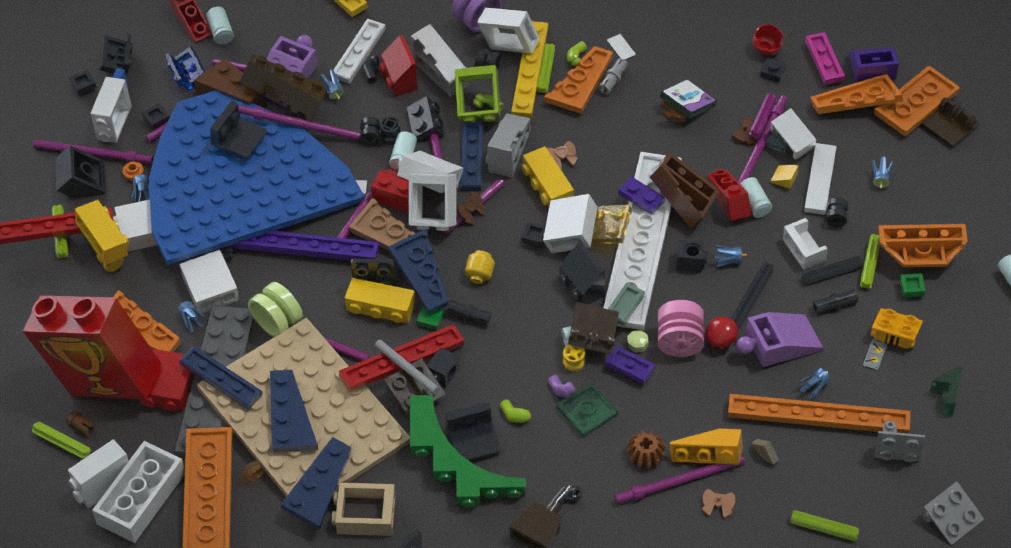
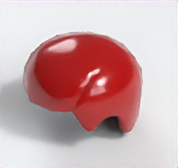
M762 24L754 33L753 47L759 54L765 56L775 55L783 45L782 31L777 26Z
M728 317L712 319L705 329V337L712 349L715 347L724 349L734 342L738 334V327L735 321Z

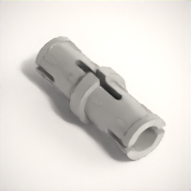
M618 58L613 67L605 73L606 77L598 86L602 94L605 92V95H608L614 85L620 82L621 75L628 67V62L625 59L621 61V58Z

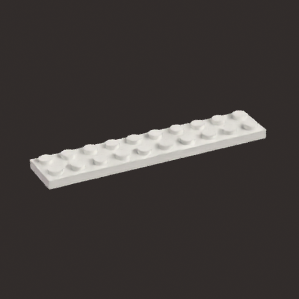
M640 152L635 179L663 195L649 177L665 155ZM666 197L665 202L653 215L630 201L628 203L604 308L608 309L626 283L645 291V297L624 327L639 330H644L672 208Z

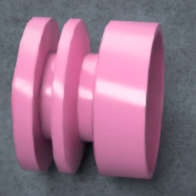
M674 300L663 304L659 308L658 347L662 352L675 357H686L701 351L704 347V311L701 306L688 300Z

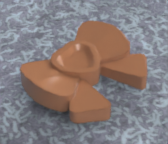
M571 141L556 149L547 148L560 169H562L561 160L565 157L571 166H574L578 159L575 156V146Z
M707 489L703 494L704 507L702 510L710 517L714 506L716 508L722 507L723 519H726L732 515V510L735 506V495L732 492L725 495L714 493Z

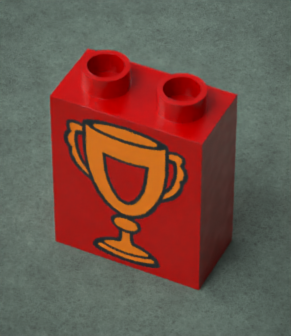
M40 296L33 305L32 313L23 329V333L71 396L146 399L162 364L117 298Z

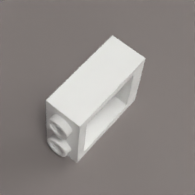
M485 8L477 22L492 50L533 53L540 39L527 11ZM498 28L514 29L516 34L500 33Z
M106 77L90 113L97 140L113 143L118 141L132 107L126 80Z
M418 172L409 174V225L417 226V229L421 230L429 229V226L436 227V230L439 231L449 230V227L456 225V174ZM422 184L445 185V219L422 218Z

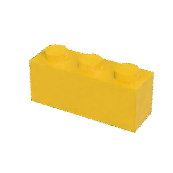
M545 146L523 155L522 171L525 176H529L531 179V185L535 191L538 190L544 205L550 207L551 200L574 197L573 187Z
M99 200L75 208L76 224L105 265L128 256L129 240L125 234L122 235L116 220L110 218L106 206L103 207Z
M352 278L345 295L346 311L354 314L369 315L373 318L388 319L396 323L408 324L416 304L414 290Z

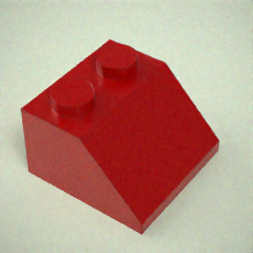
M401 35L382 53V63L379 64L381 74L387 77L385 78L389 90L392 89L395 97L418 90L416 63L404 36Z
M392 169L379 171L371 185L372 198L378 204L409 213V180L397 176L398 171Z

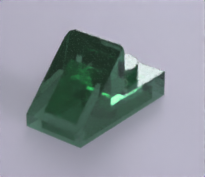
M960 366L934 378L931 383L930 392L943 395L941 404L946 405L944 414L953 416L962 373V367Z

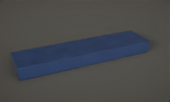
M483 122L463 123L461 191H482Z
M195 346L179 360V364L247 410L263 396V392Z

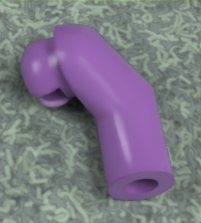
M557 375L548 378L551 388L558 397L567 398L575 392L571 382H567L564 385Z

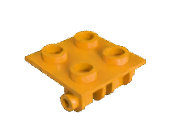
M881 308L872 325L870 336H873L875 340L885 342L887 334H889L887 339L889 344L893 335L895 336L893 345H896L898 337H900L899 347L913 349L916 341L915 338L923 320H919L912 315L906 316L896 313L892 309Z

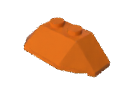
M965 224L879 225L878 227L880 245L902 267H947L968 242Z

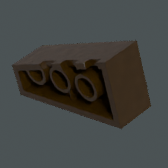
M254 54L250 57L240 80L241 83L261 94H270L272 100L278 104H288L292 112L296 114L299 111L307 115L305 119L310 122L313 121L327 90V87L318 80H310L300 72H292L282 64H274L264 56Z

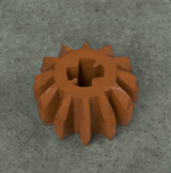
M643 429L641 435L634 433L633 439H629L627 455L630 457L632 464L638 462L639 468L646 465L649 469L651 464L658 466L659 460H663L665 444L662 442L661 435L654 436L653 430L646 434Z

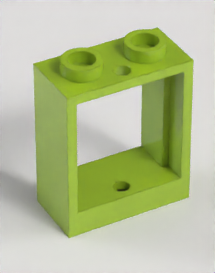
M496 66L455 69L457 114L460 122H476V120L492 122L496 118H501L498 70ZM492 79L494 110L465 113L463 82Z

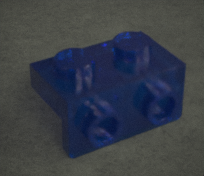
M190 46L175 58L170 53L166 54L167 66L175 74L173 77L174 81L178 86H184L190 91L195 87L194 79L205 72L195 50Z

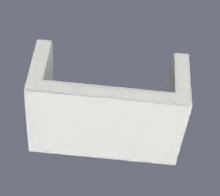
M789 109L771 122L770 130L772 132L777 131L793 150V158L795 160L815 147L816 138L792 109Z
M806 218L784 226L783 241L803 270L825 262L828 252L826 246L819 248L809 234V221Z

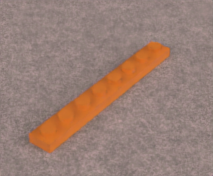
M730 394L728 417L875 432L883 431L884 423L893 421L897 425V433L909 434L911 411Z

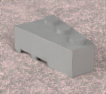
M429 24L411 35L413 58L416 65L452 97L456 94L455 69L467 67L461 63L436 30ZM463 82V89L469 86L470 82Z
M506 113L503 120L500 121L498 129L487 146L486 163L488 164L489 173L513 177L531 132L530 118Z

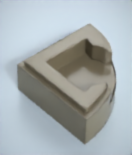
M756 439L751 443L756 452L765 461L773 465L779 461L770 441Z

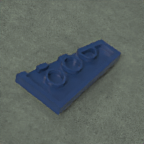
M424 229L388 246L391 256L428 314L448 306V299L438 272V266L428 239L427 230Z
M270 371L272 451L318 450V444L293 371Z
M332 437L281 503V509L320 530L332 496L338 487L339 479L351 455L352 448Z

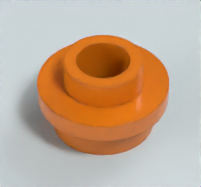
M130 162L123 167V175L129 181H133L135 176L144 173L142 164L138 162Z

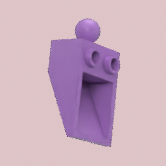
M301 35L298 37L297 42L280 36L267 57L268 61L274 64H282L292 72H300L306 78L310 77L318 65L316 50L311 48L313 42L308 35ZM265 94L266 100L278 104L272 100L270 94ZM286 103L278 104L286 108L289 107V105Z
M767 312L748 317L745 330L746 336L739 338L736 343L737 350L742 354H748L754 350L762 367L823 350L821 342L806 315Z

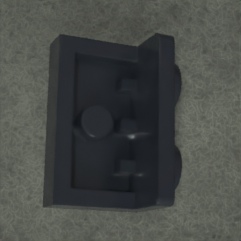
M127 34L124 40L104 36L102 40L100 71L114 74L117 68L125 71L130 69L132 58L129 57V54H131L133 49L130 34Z
M426 96L407 107L412 134L416 136L417 142L433 133H436L439 137L444 136V123L439 113L441 109L436 101L433 102Z

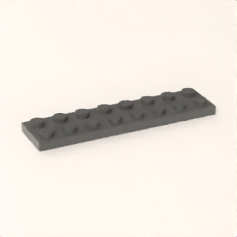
M212 305L201 351L225 367L246 355L254 323L250 310ZM196 375L193 378L175 448L176 456H186V429L228 427L198 390L197 384L203 380Z

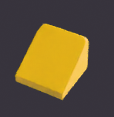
M778 166L771 179V183L790 189L798 175L799 166Z

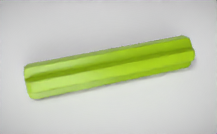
M547 43L544 45L537 83V91L539 93L545 94L548 92L555 53L554 44Z
M54 205L52 207V215L64 214L62 205ZM66 236L54 237L57 258H66L68 256Z
M872 234L870 236L861 277V288L870 289L872 287L880 249L879 235Z
M41 422L33 425V434L81 459H85L90 455L91 449Z
M796 510L793 511L791 516L792 524L848 540L856 541L859 535V528L818 516Z

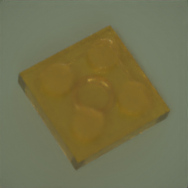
M597 206L591 244L623 243L632 213L631 206Z

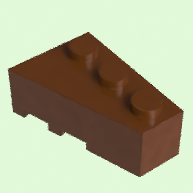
M225 58L194 79L197 96L218 91L247 105L255 104L263 108L267 107L265 94H261L241 83L240 80L243 73Z
M671 152L663 158L649 177L690 229L703 218L720 191Z

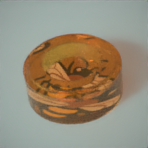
M258 460L253 461L244 467L241 476L246 482H253L263 474L264 466Z

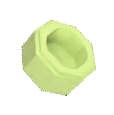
M641 330L632 331L627 336L628 348L635 353L644 352L649 344L648 335Z

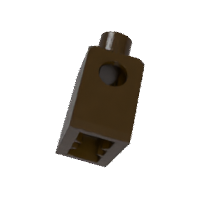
M550 500L546 507L536 502L532 503L511 523L510 538L528 548H553L562 529V517L558 514L561 510V505L555 500Z

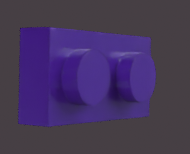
M632 176L618 189V195L651 215L665 202V196Z
M619 346L615 347L606 360V367L643 385L655 370V364Z

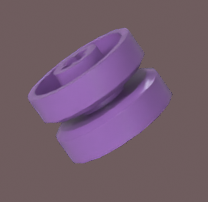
M453 0L452 13L457 19L464 22L471 31L478 33L481 32V29L477 22L484 9H502L503 4L502 0Z

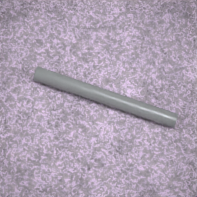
M382 340L376 341V348L434 395L439 392L440 388L386 343Z

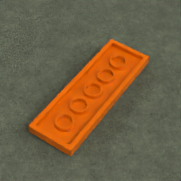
M232 427L186 429L183 548H230Z

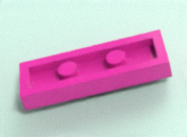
M825 32L806 36L805 43L824 84L829 85L844 81L845 75Z

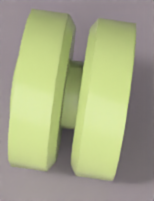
M271 282L263 289L262 294H256L248 302V308L255 321L272 337L282 334L289 329L288 326H294L303 318L301 307L294 296L277 282Z

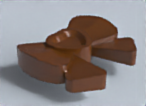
M676 100L663 101L661 103V108L671 110L670 112H662V116L666 119L676 122L686 121L687 117L683 114V105Z
M742 119L741 127L732 134L734 141L740 144L747 143V145L756 144L757 140L749 136L750 129L754 123L752 119Z
M470 192L468 199L462 204L456 205V213L460 218L464 219V223H474L471 211L475 210L480 215H484L485 206L483 205L482 197L477 192Z

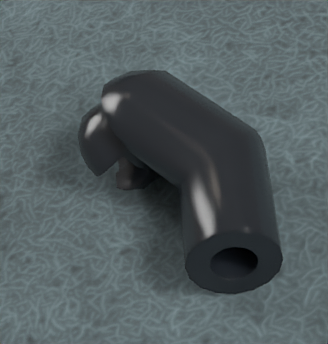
M373 55L363 66V71L369 84L377 81L375 72L381 63V58L377 55Z
M563 486L551 500H555L560 505L567 501H577L582 497L583 491L579 486Z

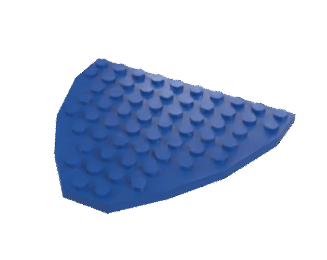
M212 91L177 103L160 136L149 176L151 231L167 266L361 203L365 196L348 166L301 127L266 119L257 120L253 119V116L240 114L241 119L267 129L266 136L250 157L244 159L211 145L210 127L231 101L238 103V105L255 109L256 107L263 108L255 104L247 105L218 91Z

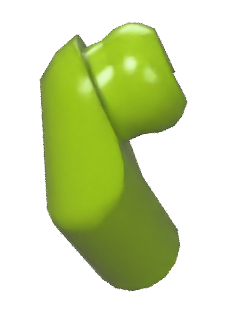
M583 41L570 48L567 52V61L573 67L578 65L581 60L578 57L579 54L587 50V46Z
M479 93L475 96L476 98L473 100L474 105L481 108L486 103L494 109L492 95ZM500 102L501 112L504 108V104L502 102Z
M504 400L500 403V407L509 422L524 423L530 420L531 413L528 410L513 408L509 400Z

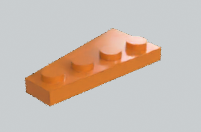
M594 46L579 61V65L575 69H571L567 73V77L562 82L559 81L551 93L548 92L544 96V102L582 114L610 64L613 52Z
M884 74L812 96L810 100L816 112L824 114L902 102L903 95L889 76Z
M117 291L113 298H117L151 349L174 352L181 343L180 338L163 324L156 322L149 313L138 308L135 302L124 297L121 291Z

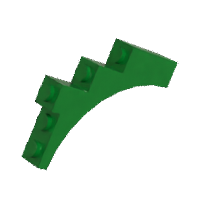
M433 395L410 396L411 455L426 457L429 454H433L434 480L449 482L452 479H456L457 505H462L463 507L480 505V496L491 499L498 496L518 498L521 495H525L526 478L506 477L488 472L472 464L457 452L448 442L439 426L434 411Z

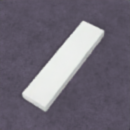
M370 19L365 21L334 68L335 75H338L339 81L351 83L385 31V24Z
M819 143L815 145L804 212L821 215L826 213L836 146Z

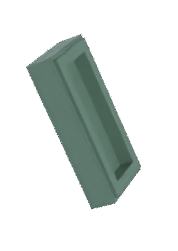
M628 283L623 286L608 308L609 310L619 312L617 324L625 326L645 297V291Z

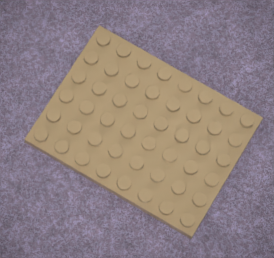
M307 318L226 366L263 392V396L249 410L205 381L197 384L200 393L228 427H232L233 433L256 461L259 462L286 497L332 437L352 448L351 455L339 479L336 491L339 489V483L351 482L410 444V436L366 386L351 392L348 391L339 377V370L349 366ZM270 371H293L318 444V450L272 451Z

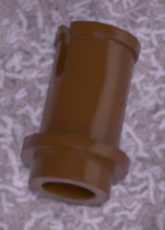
M78 411L70 412L66 418V423H68L70 428H76L87 437L92 434L89 432V429L93 432L96 425L83 418Z

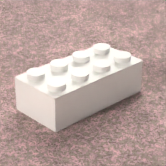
M143 441L92 511L96 524L135 543L185 475L182 459Z

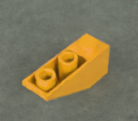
M716 429L670 442L672 462L739 464L743 449L741 429Z

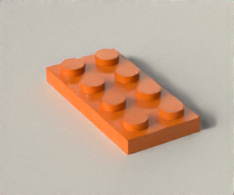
M928 66L899 89L903 95L902 102L879 105L875 108L874 115L903 136H907L921 122L942 106L940 102L944 97L952 99L960 91V87L931 66Z

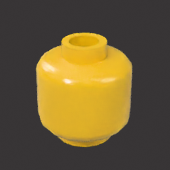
M478 250L468 256L465 274L470 278L471 282L482 284L483 281L491 279L495 265L491 254Z

